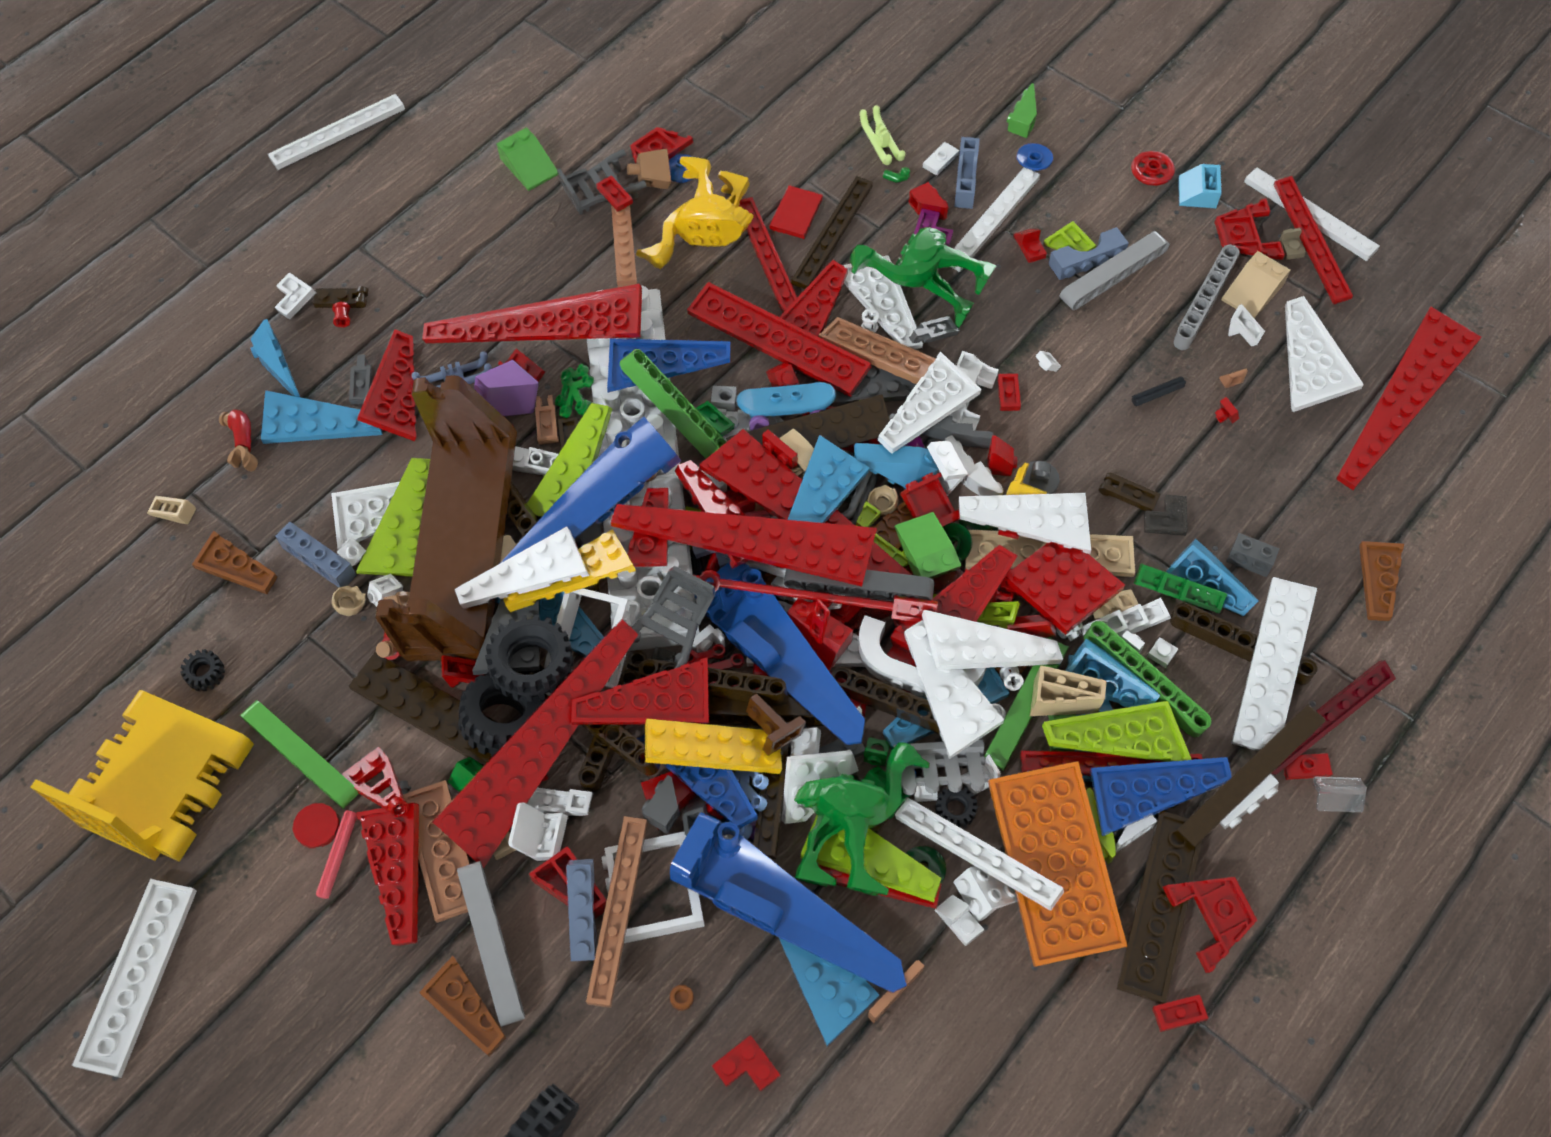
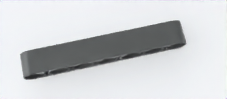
M786 569L784 585L792 589L894 601V595L933 600L934 580L922 576L866 570L862 587Z

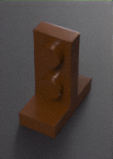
M758 694L752 696L749 700L746 712L768 735L763 747V751L768 756L801 736L806 722L800 716L786 724Z

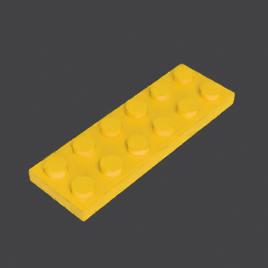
M655 719L646 720L645 762L773 774H780L782 771L781 748L769 756L763 751L768 736L764 730Z

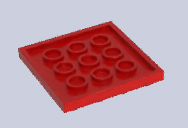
M1050 542L1010 570L1003 580L1066 635L1124 589L1125 584L1091 555L1084 553L1083 550L1073 547L1069 549L1063 547L1064 545Z

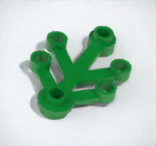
M580 364L576 370L569 367L561 373L562 392L555 399V405L561 408L559 411L560 416L568 418L571 415L574 399L576 401L575 410L582 416L592 403L584 399L579 390L584 387H590L594 382V377L588 374V366Z

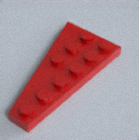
M998 545L933 598V601H938L937 613L977 622L1018 555ZM905 621L895 628L894 631L904 633L918 622Z

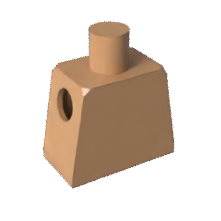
M667 149L640 153L636 164H627L628 175H638V182L644 180L648 187L668 189L671 177Z

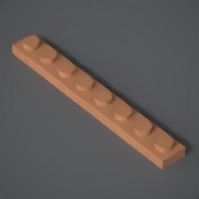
M611 205L618 287L637 284L630 205L619 212Z
M624 816L586 999L588 1005L609 1008L612 1006L648 824L647 819Z

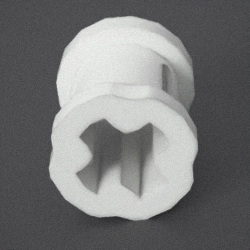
M867 309L862 313L863 323L861 327L876 333L879 313L874 309Z
M1001 667L1000 676L1004 680L1005 687L1010 691L1020 689L1024 680L1022 675L1019 674L1018 667Z

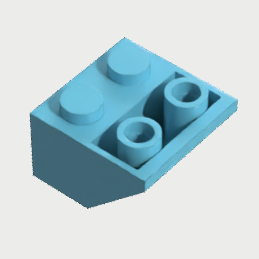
M1200 164L1179 175V206L1217 207L1221 196L1220 165Z

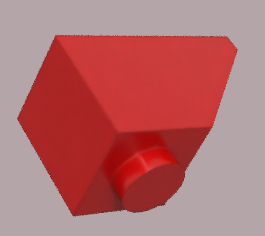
M993 435L987 458V467L992 475L1011 476L1012 470L1017 468V457L1014 456V448Z

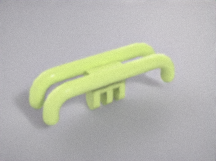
M878 105L873 107V116L876 123L875 133L868 123L867 111L862 109L860 111L862 127L882 163L890 165L892 162V156L890 154L886 155L883 150L887 146H889L898 161H903L905 159V151H899L880 115V107Z

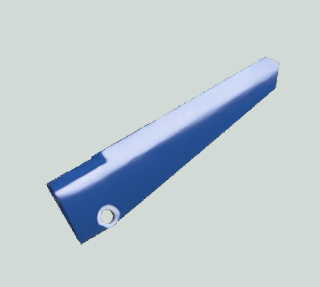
M643 416L628 430L620 432L615 436L614 442L552 505L502 562L565 527H568L574 539L577 538L595 522L599 524L609 518L614 513L617 504H626L644 488V482L659 470H662L665 474L681 462L680 458ZM630 440L626 447H622L623 441Z
M728 562L717 571L721 579L766 585L761 572L758 569L751 568L746 563L732 569ZM712 578L707 579L708 582L714 581ZM719 587L715 591L716 595L705 616L726 634L729 641L761 668L769 677H776L785 681L788 694L846 745L862 743L865 719L814 652L776 597L772 594Z
M702 812L698 815L671 863L670 880L713 900V903L718 908L892 993L907 986L902 963L897 956L851 923L739 834L737 825L731 822L722 823ZM730 834L734 837L732 839H725L723 836Z

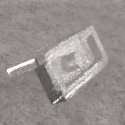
M1314 776L1313 786L1318 791L1316 805L1318 811H1364L1367 787L1360 778Z

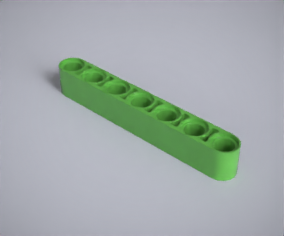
M635 349L620 360V367L623 372L706 459L726 443V440L641 350Z
M1095 621L1091 624L1084 635V640L1087 638L1105 650L1159 693L1160 697L1155 703L1168 701L1177 725L1191 737H1199L1210 727L1211 717L1107 624L1101 621Z
M1058 642L1064 659L1069 647ZM1051 664V665H1042V666H1046V667L1058 669L1059 666H1060V664ZM1033 665L1003 724H1001L984 756L986 759V756L990 755L997 768L1003 771L1033 717L1030 716L1033 685L1041 665Z
M258 700L252 703L240 715L249 726L342 809L359 795L351 782Z

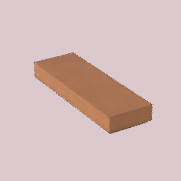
M916 960L904 973L907 986L893 993L887 991L869 1010L868 1018L873 1023L883 1015L923 972L924 965L919 960Z

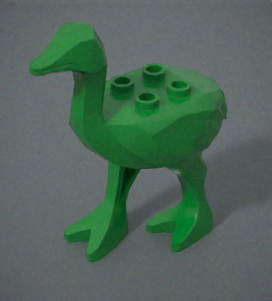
M932 227L921 228L916 235L912 234L908 244L904 245L900 253L902 258L899 257L895 265L866 245H857L850 257L851 273L856 274L857 271L865 267H871L878 270L895 284L906 287H924L940 296L954 307V324L958 329L970 312L974 302L958 296L949 283L940 277L937 269L957 266L974 272L976 277L975 293L979 295L996 265L987 261L973 259L961 250L950 248L945 245V233Z
M898 742L891 751L886 764L885 790L882 787L875 786L874 781L862 779L861 782L853 780V776L848 774L805 782L798 790L794 801L797 804H802L803 807L813 809L818 817L816 825L809 832L807 849L795 875L796 880L822 887H827V885L836 886L837 880L820 869L816 860L824 842L844 829V845L851 860L847 888L873 896H878V894L888 895L889 889L873 879L864 869L866 835L868 828H873L884 822L901 804V777L904 769L908 766L930 767V763L919 755L914 746Z

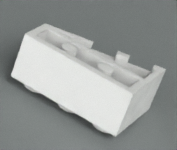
M1272 774L1220 823L1224 829H1227L1229 826L1232 829L1242 821V816L1246 813H1253L1260 807L1262 801L1266 798L1267 800L1278 792L1279 782Z

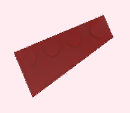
M647 488L642 506L669 509L668 488ZM634 532L627 553L633 566H667L668 540Z

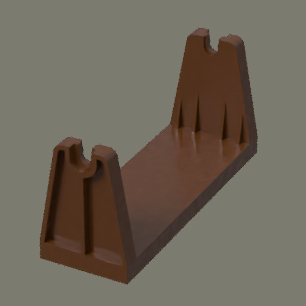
M456 375L446 376L445 382L441 383V387L432 385L426 377L416 378L413 383L412 397L430 434L433 446L410 595L407 606L399 605L393 599L379 600L375 618L398 653L406 661L441 660L443 655L463 659H477L492 623L496 598L490 599L488 603L464 609L459 603L455 589L499 565L501 562L517 431L503 415L462 377Z

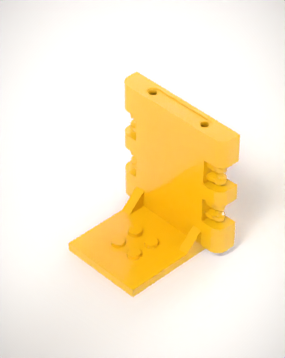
M139 690L122 714L128 722L134 724V726L127 722L122 724L121 727L129 732L128 735L124 737L120 734H115L113 739L121 743V745L105 739L96 752L100 759L109 763L107 764L100 760L96 762L97 768L103 770L100 776L91 772L88 774L87 778L94 781V784L79 778L71 791L65 793L36 779L30 788L78 826L153 861H156L161 853L180 862L197 835L188 827L180 824L182 821L192 825L195 821L192 817L185 815L188 809L200 813L202 807L193 803L194 801L213 809L222 794L216 788L206 783L217 786L220 782L218 778L211 776L214 770L220 773L227 771L228 768L219 764V762L238 770L254 743L248 737L233 729L148 692Z

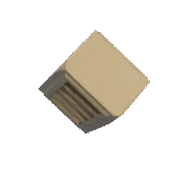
M155 496L147 514L182 524H189L196 507L185 499Z

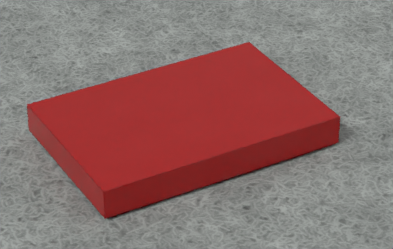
M788 186L770 223V230L804 239L823 200V195Z

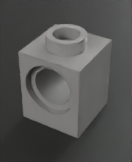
M713 386L711 404L717 409L736 412V407H738L736 387Z

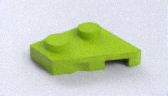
M1074 221L1044 240L1045 246L1055 250L1066 246L1083 252L1096 248L1095 243Z

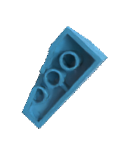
M265 319L251 338L253 347H250L252 354L254 358H259L262 365L292 396L300 397L280 344L268 320Z
M856 443L854 445V458L868 466L870 472L888 478V482L892 484L897 483L904 487V490L906 489L905 485L914 480L919 483L923 481L922 477L932 472L936 475L939 470L929 450L926 448L903 446L891 454L883 445Z
M1196 539L1166 571L1167 573L1227 593L1222 607L1241 616H1244L1259 601Z
M1087 638L1073 655L1065 669L1067 672L1106 680L1104 701L1107 699L1120 703V705L1125 707H1134L1155 703L1160 697L1159 693Z

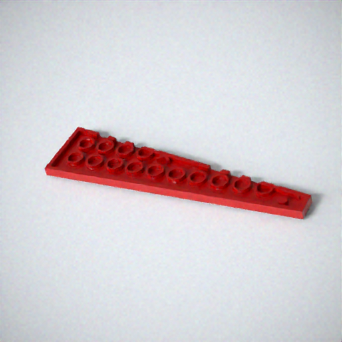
M634 284L424 323L422 339L425 343L637 338L640 337L642 287L640 284Z
M1430 306L1336 480L1354 491L1482 337Z
M744 429L699 464L700 470L719 482L723 481L731 486L730 489L736 493H742L747 497V500L752 503L756 502L772 516L788 520L802 479ZM838 510L825 522L855 526ZM875 542L873 543L868 562L870 570L912 575Z
M622 504L616 505L611 519L612 527L861 587L877 528Z
M623 619L608 632L432 821L476 862L480 861L483 868L512 827L517 804L522 802L527 804L579 724H571L572 700L595 692H601L637 638L638 633Z

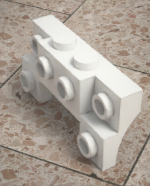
M962 351L956 366L976 385L992 389L998 375V369L984 364L974 354ZM969 402L948 415L952 416L953 423L973 424V431L976 430L980 420V415L967 410Z

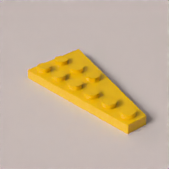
M612 529L578 549L590 576L582 577L579 575L572 577L571 581L563 582L560 580L553 582L545 588L518 594V592L508 594L507 598H503L508 610L513 612L534 605L536 600L545 597L549 600L555 598L557 593L564 591L567 594L597 584L599 579L608 576L610 579L618 577L620 572L628 570L631 573L636 571Z

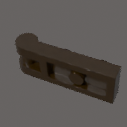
M359 286L358 288H316L313 305L315 308H332L333 304L337 302H345L350 308H365L367 303L365 298L368 296L369 289L364 286Z
M1110 472L1106 474L1105 482L1098 489L1102 495H1110L1151 514L1161 495Z

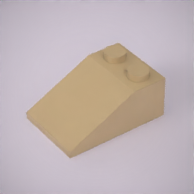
M1257 251L1247 262L1221 300L1235 309L1242 304L1255 319L1283 287L1290 269Z

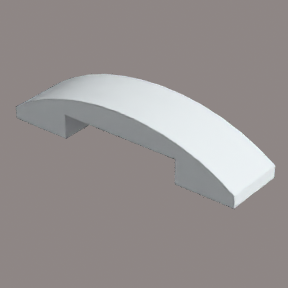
M537 788L527 804L546 814L563 813L567 816H584L589 813L593 793L570 789V792Z

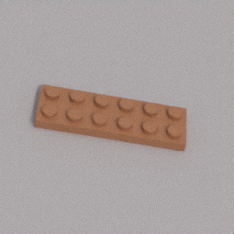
M839 317L819 334L820 338L871 363V365L879 369H883L914 384L919 382L921 377L928 371L930 365L936 360V358Z
M444 780L403 794L404 800L407 803L415 802L419 804L418 858L435 921L438 923L467 913L468 909L457 869L470 864L468 854L432 823L439 813L452 801L447 781Z

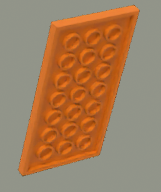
M1079 762L989 779L988 784L1006 855L1064 888L1063 895L1051 911L1015 890L1034 967L1127 947Z

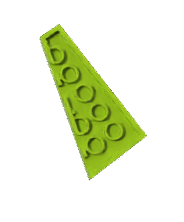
M1168 701L1045 721L1042 725L1049 746L1165 762L1192 760Z

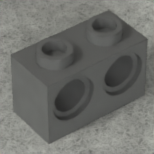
M1238 533L1226 562L1267 577L1280 548Z

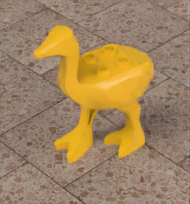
M681 157L679 160L680 164L687 169L684 171L683 177L699 179L695 197L677 208L664 221L661 243H657L649 248L638 249L636 255L647 260L655 268L661 269L669 262L673 255L676 234L690 245L705 247L727 246L738 240L754 217L752 213L739 207L740 200L749 187V179L747 177L727 171H720L718 177L725 183L721 191L731 194L728 199H725L723 196L713 194V185L708 179L711 170V164L708 160L696 157Z

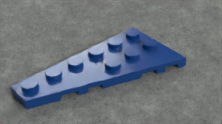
M610 339L607 392L637 386L620 367V360L635 349L641 350L669 378L730 363V342Z
M644 734L637 739L645 745ZM663 764L728 822L737 825L739 829L758 819L754 808L732 770Z
M1228 758L1091 768L1090 774L1102 837L1224 785L1232 777Z

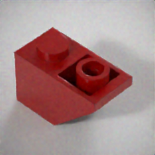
M929 182L910 190L909 204L918 215H920L922 209L940 212L939 219H947L948 203L940 197L937 189L933 188Z
M781 363L766 371L772 387L800 385L791 364Z

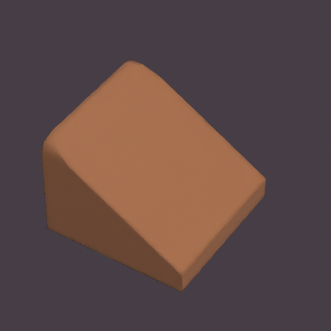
M1248 370L1234 371L1220 376L1219 379L1225 388H1229L1243 383Z

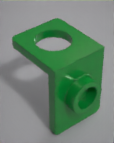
M868 738L863 762L876 766H885L889 750L888 742ZM878 744L883 747L884 751L871 749V747Z

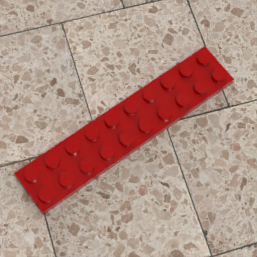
M710 282L704 286L687 309L689 315L783 363L791 364L793 368L822 383L830 384L834 389L850 397L871 369V363Z

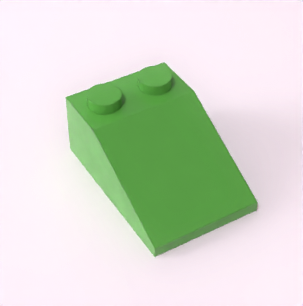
M527 127L496 143L501 161L528 191L558 175L556 167L537 138Z
M934 512L894 526L914 576L934 579L954 572L961 566L955 548Z

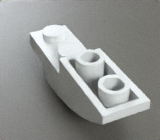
M952 435L945 438V441L951 442L968 473L962 479V484L979 496L1003 495V487L994 480L988 467H985L981 461L974 464L971 456H967L964 452L962 444L956 441Z
M515 446L512 470L546 475L558 454L532 447L525 449Z

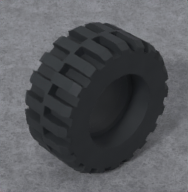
M489 672L486 673V676L480 675L475 678V682L472 681L466 686V690L461 695L458 722L459 729L462 731L461 735L464 740H469L468 745L473 749L477 747L480 753L484 755L490 753L491 757H493L544 702V699L540 700L539 696L532 697V702H527L526 697L521 696L519 701L514 700L512 693L506 697L503 695L501 688L496 689ZM505 704L518 710L522 716L514 722L497 723L485 717L482 711L492 705Z

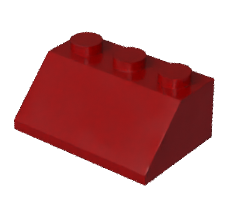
M798 598L787 611V614L828 671H830L851 644L853 630L829 615L823 643L819 644L809 632L812 619L797 613L798 609L805 608L801 604L803 601H806ZM823 611L821 616L822 619L824 618L825 612ZM815 625L814 631L815 634L819 637L820 628L817 625Z

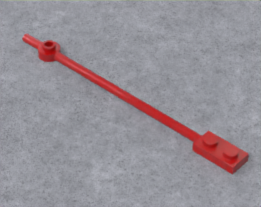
M706 570L700 576L693 575L713 585L715 591L722 587L815 601L820 599L823 602L892 611V619L913 622L923 620L922 613L924 610L937 613L938 601L894 595L893 602L727 580L721 579L720 575L714 570ZM710 577V578H712L714 581H713V582H708V581H707V578Z

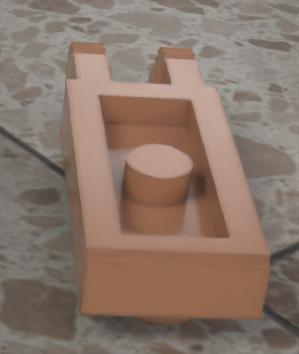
M548 395L549 406H542L541 397H536L535 415L539 445L559 442L553 395Z

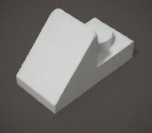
M1241 304L1231 318L1228 336L1240 333L1251 346H1255L1259 343L1265 331Z
M951 895L935 911L960 941L967 946L983 933L984 929L970 914V906L956 896Z

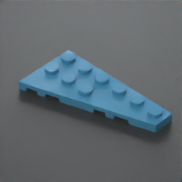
M819 435L788 520L825 523L868 474L870 468Z

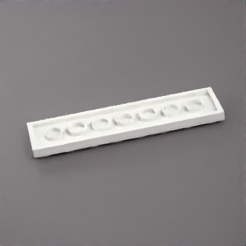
M1275 577L1272 578L1231 744L1260 751L1284 728L1317 588Z
M150 879L72 1066L118 1078L122 1077L197 892L194 888Z

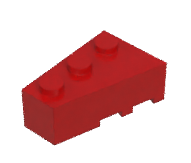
M568 846L529 873L531 880L536 885L567 906L566 865L570 860H577ZM594 883L593 905L595 920L605 912L607 900Z

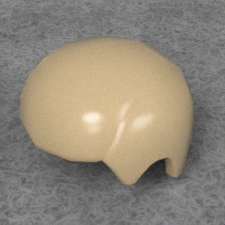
M887 485L873 489L867 499L868 503L881 511L880 516L894 512L899 503L895 488L892 489Z
M357 586L339 587L333 593L332 606L341 615H357L364 607L366 595Z

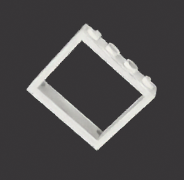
M582 588L567 594L564 593L556 624L559 623L561 625L562 632H567L570 639L581 596L583 595L619 604L612 628L621 619L632 627L635 624L640 603ZM549 651L546 656L544 668H546L551 661V655ZM625 656L605 686L613 688L618 685Z
M684 832L645 839L642 852L675 845L681 846L686 835ZM618 845L606 847V856H602L603 868L608 870L609 878H605L607 892H609L615 863L614 858H616ZM688 889L693 915L627 929L624 943L704 927L699 894Z

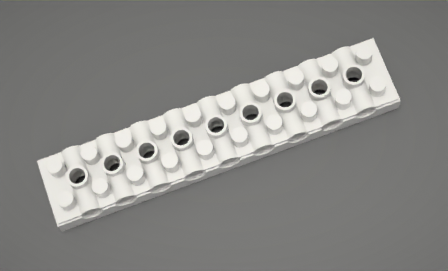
M641 286L640 337L587 339L590 362L589 371L590 375L594 377V382L591 385L592 403L612 408L599 456L614 442L615 436L618 433L628 430L644 416L679 457L676 427L637 386L607 392L610 339L666 340L660 290H648L645 286ZM630 440L623 441L622 447H626ZM677 465L666 474L659 470L656 478L650 482H644V488L624 505L642 506L647 488H668L669 509L685 510L683 486L675 473ZM612 514L603 521L604 533L613 529L624 550L628 553V547L634 532L612 527ZM668 540L667 566L635 567L636 571L629 573L626 570L618 573L616 578L610 579L609 576L607 577L609 595L640 603L635 623L654 602L653 598L670 568L676 566L693 575L689 545ZM679 586L674 591V593L694 603L696 602L694 594ZM666 600L662 605L691 620L692 612L669 600ZM610 602L612 627L619 604ZM657 613L652 616V620L686 637L688 629ZM699 625L696 631V635L699 634ZM643 627L640 630V641L638 643L633 642L628 651L679 644Z

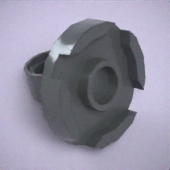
M1044 461L1030 462L1023 480L1024 484L1044 490L1047 494H1054L1060 482L1056 468Z

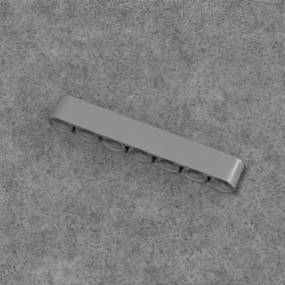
M1154 231L1065 287L1060 293V298L1072 310H1076L1161 256L1168 249L1170 243L1158 232Z
M1226 245L1222 248L1178 327L1173 342L1176 348L1186 350L1191 346L1235 266L1239 255V249L1236 246Z
M478 861L458 868L460 884L499 1023L502 1027L525 1019L523 1006L483 866Z

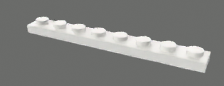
M394 94L269 153V158L277 170L405 110L404 105L397 95Z
M1024 167L954 249L961 250L973 258L1037 183L1040 174ZM949 266L958 272H961L963 269L962 267Z
M1259 168L1253 170L1246 177V184L1285 208L1273 186L1274 181H1277L1275 178ZM1304 198L1320 232L1365 261L1377 252L1378 244Z
M907 798L895 813L896 819L1050 911L1064 893V888L910 798Z

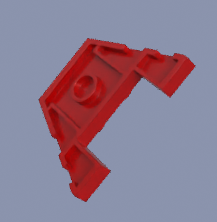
M1262 199L1254 205L1252 203L1246 205L1244 209H1235L1216 217L1214 222L1222 248L1226 245H1234L1241 254L1254 255L1259 251L1269 258L1283 260L1285 254L1281 241L1261 243L1254 223V217L1269 216L1270 208L1267 199Z
M1235 877L1171 884L1162 887L1172 907L1192 897L1196 901L1216 941L1196 952L1206 973H1210L1216 968L1217 963L1226 957L1232 946L1239 942L1257 921Z

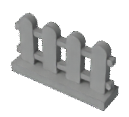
M977 740L951 759L947 755L944 742L910 744L914 746L924 760L930 763V767H906L902 773L901 787L907 795H913L916 792V786H925V790L931 794L939 791V785H948V789L951 792H959L962 789V784L970 783L971 788L975 791L983 790L985 782L989 780L988 774H983L982 765H985L983 740ZM959 766H967L969 775L961 776ZM937 767H945L946 777H938ZM922 768L924 778H915L914 769Z

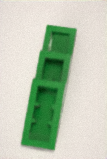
M1144 564L1140 565L1134 581L1136 585L1217 613L1221 612L1227 596L1225 592Z

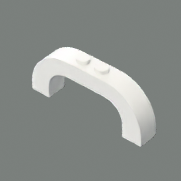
M865 615L859 631L858 644L860 658L864 666L877 679L895 688L910 691L918 697H926L917 667L892 659L881 649L880 641L884 634L885 622ZM986 668L963 670L974 684L978 686L982 681Z

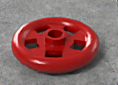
M1146 151L1133 159L1131 171L1134 177L1141 183L1159 186L1172 179L1175 173V166L1167 155L1157 151ZM1140 162L1145 164L1144 168L1139 167ZM1165 164L1167 169H1162V165ZM1158 175H1163V177L1157 178Z

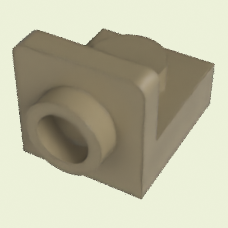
M1301 228L1287 229L1282 232L1279 242L1281 241L1286 260L1305 256L1306 251L1299 238L1302 233Z

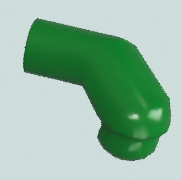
M907 167L901 168L899 173L886 169L883 178L899 183L908 180L911 171Z

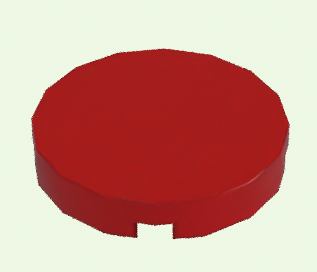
M313 803L304 807L298 812L293 822L295 838L303 846L310 849L328 845L335 839L340 826L338 814L330 806L323 803Z

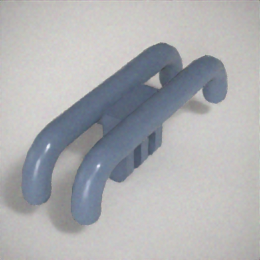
M482 351L477 361L460 365L458 361L455 362L456 367L452 368L451 364H448L449 369L447 370L444 366H441L440 372L427 376H420L418 372H413L412 379L426 377L431 383L441 379L445 381L446 376L456 375L462 377L468 384L475 383V376L491 370L492 366L486 363L488 354ZM484 365L482 372L468 377L463 376L464 372L478 369Z

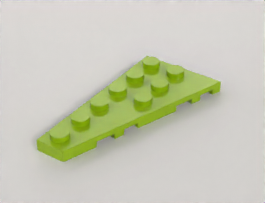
M595 403L590 404L527 503L536 516L542 517L598 458L612 413L611 407Z
M411 458L356 570L357 574L413 576L430 459Z
M816 815V818H815L814 823H813V825H812V827H811V830H812L813 827L816 825V821H817L818 815ZM868 828L864 847V869L883 886L934 902L941 877ZM844 829L824 842L816 862L817 864L850 874L851 860L844 845ZM808 837L801 852L802 859L807 849Z

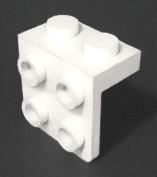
M950 441L931 442L927 448L939 469L937 474L940 472L942 474L939 481L948 496L968 473Z
M524 802L518 803L510 833L509 846L537 861L550 859L561 850L568 816L563 813L544 814Z
M976 866L968 868L953 881L965 903L970 906L969 910L977 922L984 920L998 908L1018 902L1015 889Z

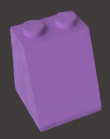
M511 360L475 376L474 389L503 416L529 414L534 412L539 382L514 360Z

